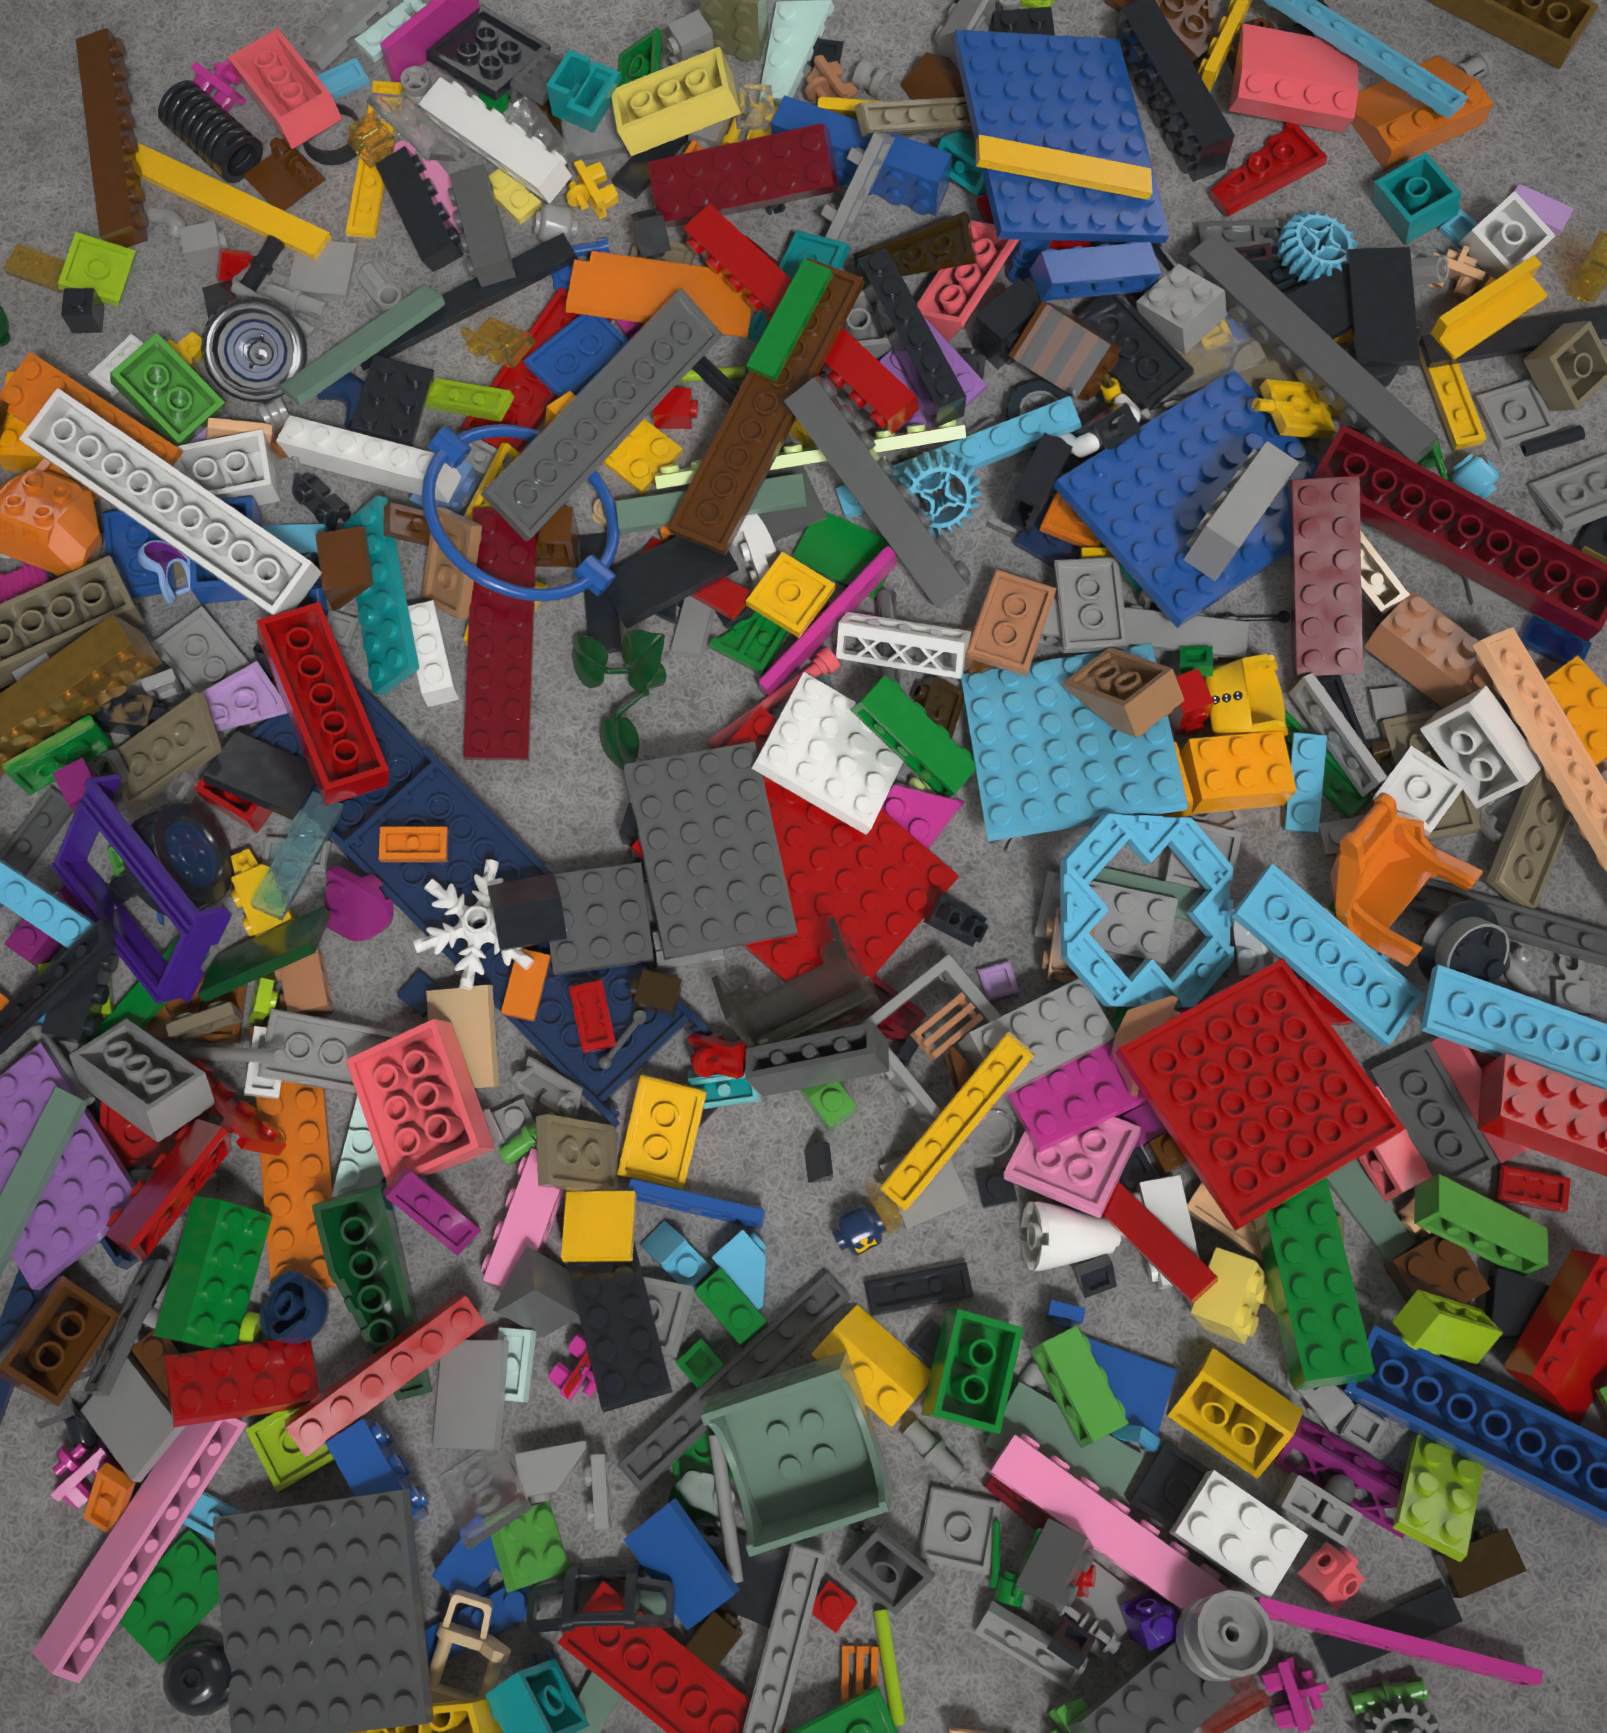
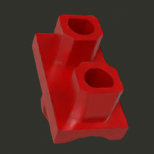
M694 1033L688 1037V1041L694 1050V1054L690 1057V1062L693 1064V1069L698 1076L707 1078L716 1073L739 1079L745 1075L743 1064L746 1063V1048H750L747 1041L738 1039L735 1042L726 1041L723 1035L717 1033L709 1036Z

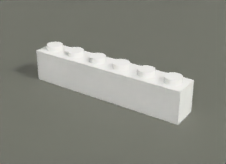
M440 77L418 103L429 119L550 204L572 177L565 167L567 161L555 150L551 153L548 152L546 146L535 136L529 139L526 136V132L516 123L512 122L511 125L506 123L507 120L500 112L494 108L491 111L486 109L485 103L474 94L471 97L467 96V92L457 82L453 81L450 84Z
M289 415L276 440L286 455L293 461L422 496L423 479L426 469L435 455L433 452ZM446 463L442 466L436 481L435 500L449 503L461 479V475L457 469L451 468Z

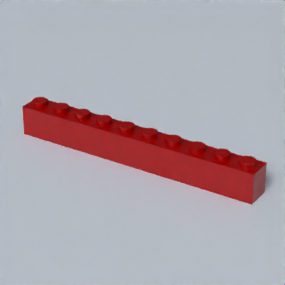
M709 203L683 227L688 238L686 244L696 256L702 254L706 258V264L715 274L718 275L721 272L726 277V283L735 293L741 291L746 296V302L755 312L761 310L766 315L765 319L769 323L792 279ZM842 328L822 369L828 374L827 378L836 389L843 388L849 393L847 396L856 408L860 410L863 407L870 413L868 416L877 428L882 429L884 427L893 434L919 410L916 395L852 335Z

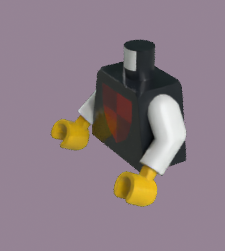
M1115 378L1110 379L1112 383L1110 388H1104L1103 385H1100L1105 402L1114 404L1081 424L1082 428L1060 436L1067 444L1073 446L1071 453L1077 456L1080 462L1094 457L1105 449H1114L1141 430L1139 425L1140 410L1127 395L1122 394L1119 382Z

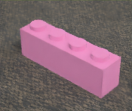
M531 1148L529 1156L524 1155L520 1162L517 1173L521 1176L517 1189L512 1188L508 1194L505 1205L506 1208H509L505 1221H499L493 1240L497 1241L493 1254L488 1253L481 1268V1273L485 1274L483 1281L501 1289H504L526 1246L542 1254L565 1192L563 1189L538 1186L536 1149Z

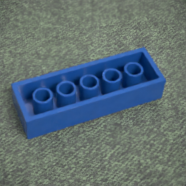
M784 95L770 123L771 134L824 123L830 129L839 186L850 185L858 165L847 159L852 147H859L866 151L872 136L862 137L859 122L855 119ZM891 135L895 140L868 196L874 194L885 198L892 205L902 204L911 207L920 215L930 214L936 216L949 189L952 154L900 135Z

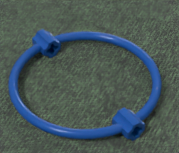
M498 424L476 427L456 435L450 428L443 427L430 441L428 446L435 455L431 459L423 479L422 506L428 528L446 557L461 572L478 584L508 597L528 601H554L572 597L586 589L591 590L596 596H600L616 577L609 567L617 553L620 538L616 505L609 488L600 474L595 470L588 480L602 502L607 520V541L601 558L598 560L593 554L589 555L574 573L578 580L563 586L528 588L513 585L477 568L452 544L437 514L435 486L438 475L445 463L451 468L456 469L469 455L472 449L468 445L469 443L494 437H510L531 442L540 431L522 426Z

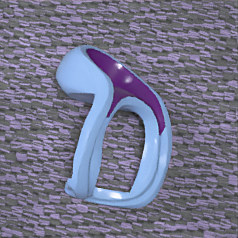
M161 540L148 541L140 547L137 553L139 564L143 568L158 574L160 589L166 604H173L176 600L175 595H181L191 590L190 559ZM174 562H179L185 570L188 584L177 587L176 592H173L168 583V568Z

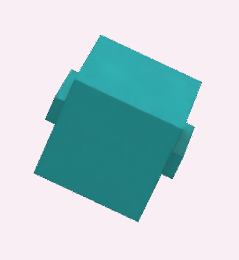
M569 49L546 85L552 115L594 133L612 104L611 96L621 81L620 71L596 61L591 65L589 57Z

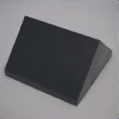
M554 873L487 886L500 952L567 939L561 896Z

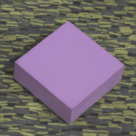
M1010 960L978 969L977 973L985 997L989 1002L1020 993Z

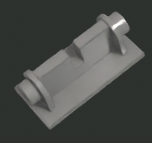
M529 1056L525 1071H517L513 1076L512 1082L516 1084L515 1087L533 1098L541 1094L540 1102L555 1110L559 1115L563 1113L569 1115L572 1113L576 1116L579 1111L583 1088Z

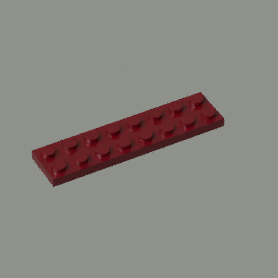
M473 508V521L482 525L477 568L504 582L521 587L535 588L537 533L530 540L525 541L495 509ZM475 581L471 604L469 605L463 757L465 760L529 761L535 601L508 597L494 592Z

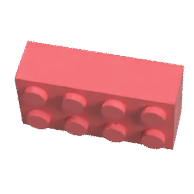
M278 28L228 57L236 75L240 78L242 86L291 149L305 143L310 138L342 120L329 90Z

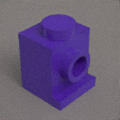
M1149 1590L1119 1604L1130 1639L1147 1650L1151 1651L1176 1639L1177 1621L1173 1608L1157 1600L1153 1591Z

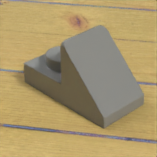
M524 1098L495 1112H492L489 1108L483 1111L495 1149L476 1157V1159L499 1149L501 1145H504L520 1134L521 1128L525 1125L535 1123Z

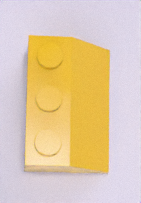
M857 1304L813 1351L811 1358L817 1361L847 1351L867 1409L891 1429L928 1386L931 1370Z
M1212 1348L1191 1377L1167 1416L1258 1479L1292 1438L1304 1410Z

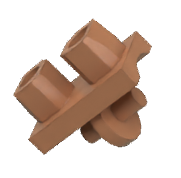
M823 55L815 56L814 68L806 79L808 82L805 89L806 96L810 100H817L820 97L855 99L857 88L852 82L844 84L841 82L843 72L837 61L828 63Z

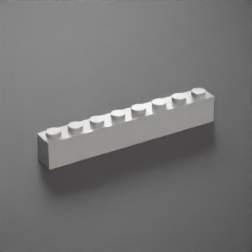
M1054 599L1038 643L1039 645L1062 647L1057 599ZM1137 605L1124 607L1129 646L1152 643L1156 659L1180 661V646H1213V665L1215 666L1226 665L1246 658L1249 622L1240 621L1236 617L1220 619L1199 613L1177 628L1162 610H1145Z

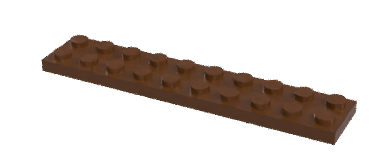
M807 257L806 260L832 269L833 277L776 382L748 371L668 526L671 534L722 555H727L796 420L795 415L784 400L812 378L819 375L865 284L860 276Z

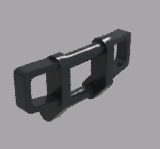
M630 1561L629 1565L583 1567L582 1563H570L564 1581L535 1586L530 1590L526 1624L532 1633L551 1631L571 1632L575 1631L576 1627L624 1626V1629L670 1628L674 1625L676 1593L670 1581L643 1578L644 1568L639 1561ZM626 1580L623 1610L577 1612L579 1591L583 1582ZM640 1590L667 1594L665 1613L662 1615H638ZM563 1594L561 1618L536 1620L537 1606L540 1599Z

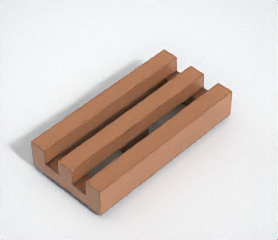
M963 992L910 1034L931 1061L935 1060L984 1019L980 1013L978 1015L973 1010L975 1007L972 1003L968 1004L966 1002V996ZM958 1005L961 1009L959 1013L926 1040L922 1037L921 1034ZM965 1016L969 1018L970 1021L937 1049L933 1050L930 1045L962 1018Z

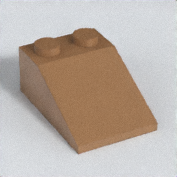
M1112 647L1106 649L1063 682V686L1067 691L1111 727L1135 738L1145 734L1151 726L1164 716L1169 715L1174 708L1185 701L1173 668Z

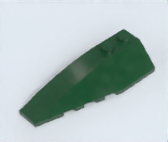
M386 1182L353 1190L311 1205L328 1274L333 1283H336L349 1313H352L361 1330L362 1337L366 1344H369L373 1354L418 1322L410 1278L391 1201L382 1193L387 1187ZM428 1368L393 1393L397 1401L432 1392Z

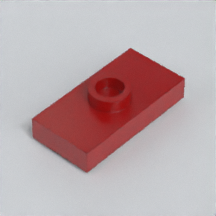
M602 979L570 986L569 991L583 1053L586 1054L617 1046Z
M1501 1165L1498 1167L1495 1201L1564 1214L1568 1212L1571 1178Z

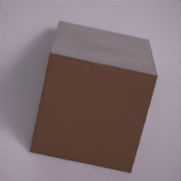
M949 1047L944 1054L955 1093H958L975 1071L954 1047Z

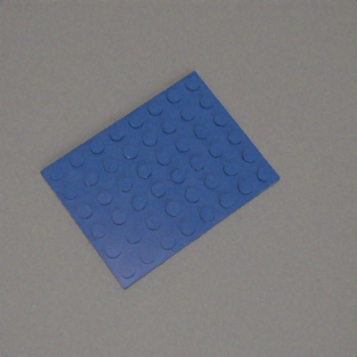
M955 30L952 41L975 142L979 135L1151 168L1152 195L1148 200L982 168L997 238L1165 243L1170 234L1119 39Z
M1234 369L1146 423L1138 433L1114 449L1103 450L1061 476L1053 486L1177 628L1290 552L1288 480L1311 478L1319 465L1317 459L1296 436L1280 435L1270 413L1253 410V400L1260 397ZM1268 441L1298 461L1299 464L1215 582L1184 561L1190 550L1186 544L1204 516L1213 508V504L1223 490L1225 491L1227 487L1230 488L1228 484L1241 467L1247 469L1243 466V463L1252 450L1260 451Z

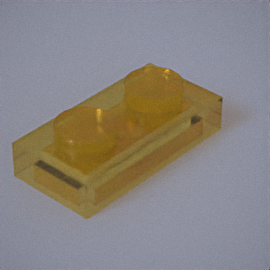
M17 244L3 267L7 275L58 293L62 292V290L58 289V281L65 260Z

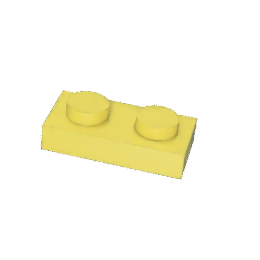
M498 168L489 175L496 202L520 225L535 214L536 210L541 209V201L525 186Z

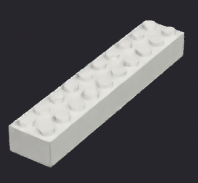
M59 388L55 390L19 438L34 452L270 615L296 609L322 574L304 556Z

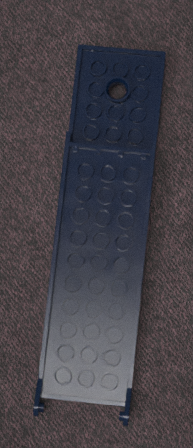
M350 675L388 766V786L327 806L324 805L318 787H316L300 810L366 875L371 873L382 882V885L379 887L380 890L392 900V903L426 937L430 936L426 931L428 927L445 930L443 923L452 927L459 923L457 914L444 915L448 908L432 906V903L438 900V898L425 890V886L431 879L437 881L445 890L452 883L458 898L464 894V905L474 906L478 899L472 893V890L479 891L474 875L477 874L483 878L487 859L499 862L495 879L503 878V883L553 874L427 747L423 748ZM288 713L268 718L249 735L254 739L306 760ZM380 827H447L449 830L448 862H380ZM485 923L476 924L474 929L482 928L485 926ZM457 938L453 948H451L448 942L441 952L456 966L466 956L460 955L459 952L468 947V942L464 938ZM486 942L480 948L486 955V958H479L484 968V974L480 975L475 971L473 985H493L494 1006L501 1012L514 960L511 959L509 966L505 965L501 952L499 951L495 955L494 944ZM549 942L521 948L551 955ZM551 960L535 1022L510 1016L505 1017L563 1077L583 1088L582 1096L616 1128L620 1124L616 1119L620 1113L612 1104L607 1108L604 1104L688 1022L692 1024L689 1028L692 1034L697 1033L709 1036L713 1033L680 1000L678 1001L674 1018L642 1010L646 1013L645 1023L635 1028L612 1058L611 1066L608 1069H602L599 1067L598 1061L601 1057L606 1056L612 1047L586 1054L583 1053L569 987L602 979L617 1042L632 1023L634 1013L641 1010L635 1008L634 998L630 997L634 977H641L642 969L650 970L642 963L554 976Z

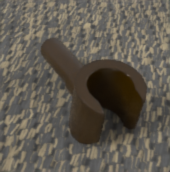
M1388 741L1374 742L1370 746L1373 758L1381 767V760L1390 758L1391 755Z

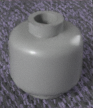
M544 204L541 210L535 211L533 234H537L538 240L541 243L564 233L568 242L570 237H576L578 219H572L570 208Z

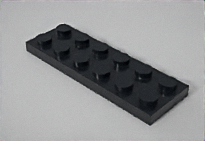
M565 1212L556 1214L561 1239L563 1238ZM635 1241L633 1261L567 1262L603 1413L673 1392Z

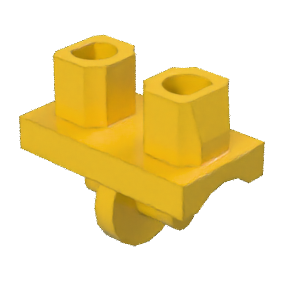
M582 159L574 162V167L578 172L576 179L579 185H577L576 181L568 184L570 188L566 194L568 204L572 207L580 206L581 210H585L589 206L587 203L589 200L598 218L606 217V209L619 203V198L612 183L600 189L596 186L607 181L606 172L601 162L599 161L585 166Z

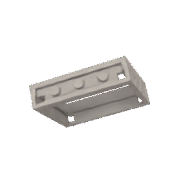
M948 954L860 1025L871 1022L876 1026L879 1025L936 978L940 980L954 998L963 992L966 996V1002L968 1004L972 1003L975 1007L973 1009L977 1015L980 1013L984 1018L977 1024L978 1027L1001 1017V1015L950 954ZM889 1048V1072L879 1073V1075L885 1081L893 1083L899 1091L898 1096L902 1103L917 1112L921 1117L920 1123L924 1129L926 1127L929 1128L942 1111Z

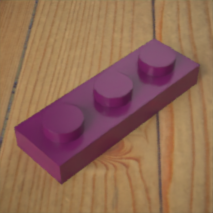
M407 1166L382 1192L389 1201L457 1256L481 1231L476 1223Z

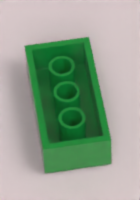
M193 1197L153 1336L207 1349L237 1345L241 1324L246 1313L272 1220L271 1215L224 1200Z

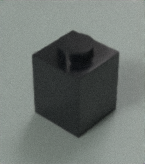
M660 207L631 214L641 257L647 256L648 259H656L664 256L665 252L671 251Z
M65 288L63 291L61 316L71 332L102 333L105 306L94 288Z

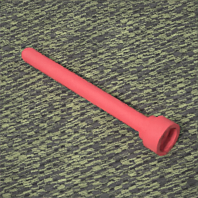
M825 647L815 654L816 658L812 660L813 664L803 672L816 678L820 674L822 676L827 673L829 675L833 674L841 668V665L833 652L828 647ZM803 672L710 738V747L713 749L720 748L727 743L761 706L769 712L789 698Z

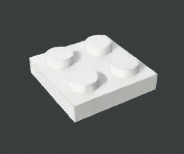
M1411 746L1372 800H1375L1380 793L1389 794L1396 801L1397 812L1412 815L1424 821V834L1428 837L1467 782Z

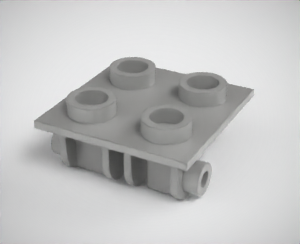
M1093 1561L1092 1565L1096 1566V1582L1094 1588L1089 1587L1088 1598L1075 1597L1071 1606H1065L1061 1614L1050 1609L1045 1617L1057 1626L1060 1625L1064 1617H1067L1095 1636L1096 1640L1090 1652L1105 1663L1111 1653L1114 1654L1121 1645L1120 1640L1127 1631L1119 1604L1138 1595Z

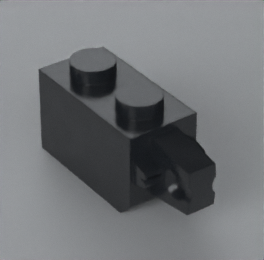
M124 693L102 705L100 710L92 715V718L105 732L135 736L170 710L166 709V704L159 703L154 696Z

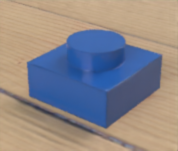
M1051 1300L1048 1303L1045 1317L1052 1318V1325L1071 1329L1074 1324L1080 1325L1083 1323L1086 1308Z

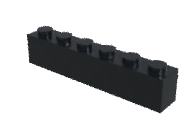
M887 248L858 258L857 276L862 277L865 283L862 290L935 427L963 417L967 396Z

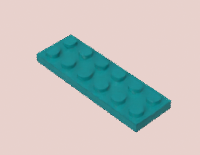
M382 496L374 497L343 524V529L361 526L365 527L373 585L356 597L358 620L361 625L364 641L363 648L366 652L368 675L373 694L376 695L388 693L420 669L396 541L394 538L384 536V506L388 504V499Z

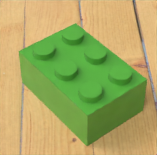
M155 333L110 372L111 384L167 441L175 446L191 442L207 427L208 418H218L224 412L225 402L158 333Z

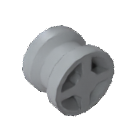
M412 66L405 69L401 74L400 80L405 97L408 101L418 104L432 88L429 73L423 67Z
M280 397L272 399L268 403L261 402L256 404L265 423L272 425V432L276 430L278 425L286 423L289 414Z

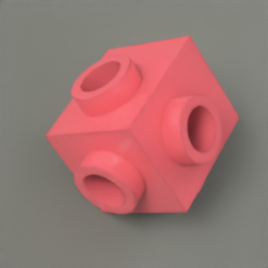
M1327 1541L1318 1551L1311 1555L1309 1561L1297 1573L1309 1590L1336 1612L1349 1597L1357 1592L1359 1586L1365 1580L1356 1568L1359 1561L1344 1547H1341L1338 1551Z

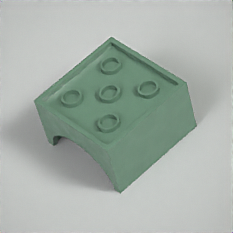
M847 1351L715 1394L700 1415L704 1426L708 1425L718 1438L732 1471L745 1520L746 1549L749 1557L889 1512L894 1484Z

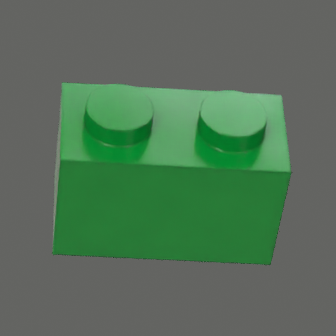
M721 1268L694 1291L696 1296L741 1348L768 1325L765 1318Z

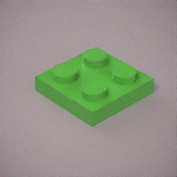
M550 1501L486 1520L507 1593L567 1572L569 1564Z

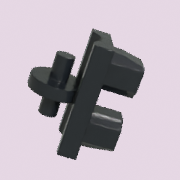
M939 892L935 897L932 910L923 921L972 948L975 942L980 943L988 929V925L985 924L987 920L985 916Z

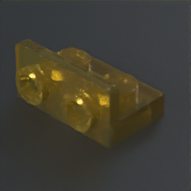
M492 317L488 318L477 333L463 328L460 332L466 341V348L477 357L483 355L495 365L503 364L512 369L535 343L530 333Z

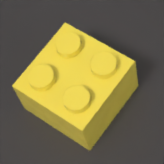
M1216 1247L1208 1268L1217 1275L1218 1282L1194 1303L1191 1314L1205 1330L1245 1345L1248 1336L1252 1337L1256 1332L1259 1321L1256 1315L1260 1304H1265L1269 1298L1270 1288L1268 1279L1256 1261Z

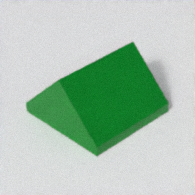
M655 28L619 54L618 71L621 73V81L617 87L663 69L664 53L660 29Z

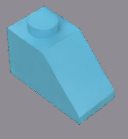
M742 1230L711 1258L716 1266L726 1273L760 1313L764 1309L767 1258L763 1251L767 1247L754 1232L748 1236Z

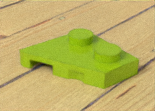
M274 972L256 979L247 1022L261 1024L265 1016L269 1017L271 1009H275L278 991L273 990Z

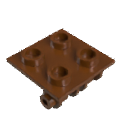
M276 137L270 142L272 154L246 172L243 177L270 205L285 211L323 183L326 178L296 148L291 149L284 139Z

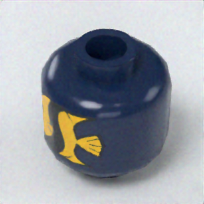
M859 1204L836 1217L837 1230L833 1231L832 1234L841 1251L848 1248L852 1255L859 1256L880 1245L882 1233L886 1232L874 1207L868 1209L864 1204Z

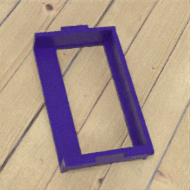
M118 774L87 778L84 783L86 787L85 793L82 795V800L77 806L55 862L51 863L50 867L92 921L96 923L102 918L111 922L117 944L115 951L156 1004L182 998L185 1002L191 1001L204 974L201 966L211 945L219 943L232 914L225 906L201 911L196 908L111 802L121 780ZM99 831L181 933V937L168 964L122 905L111 897L107 886L86 861Z

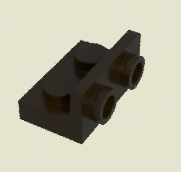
M932 676L916 685L912 693V699L925 709L926 715L935 724L944 727L950 735L949 738L952 739L964 702L963 689L937 676Z

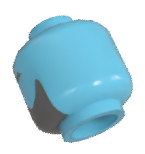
M1471 453L1452 468L1455 472L1451 477L1452 483L1482 499H1485L1497 489L1494 483L1499 478V472L1484 454L1475 456Z

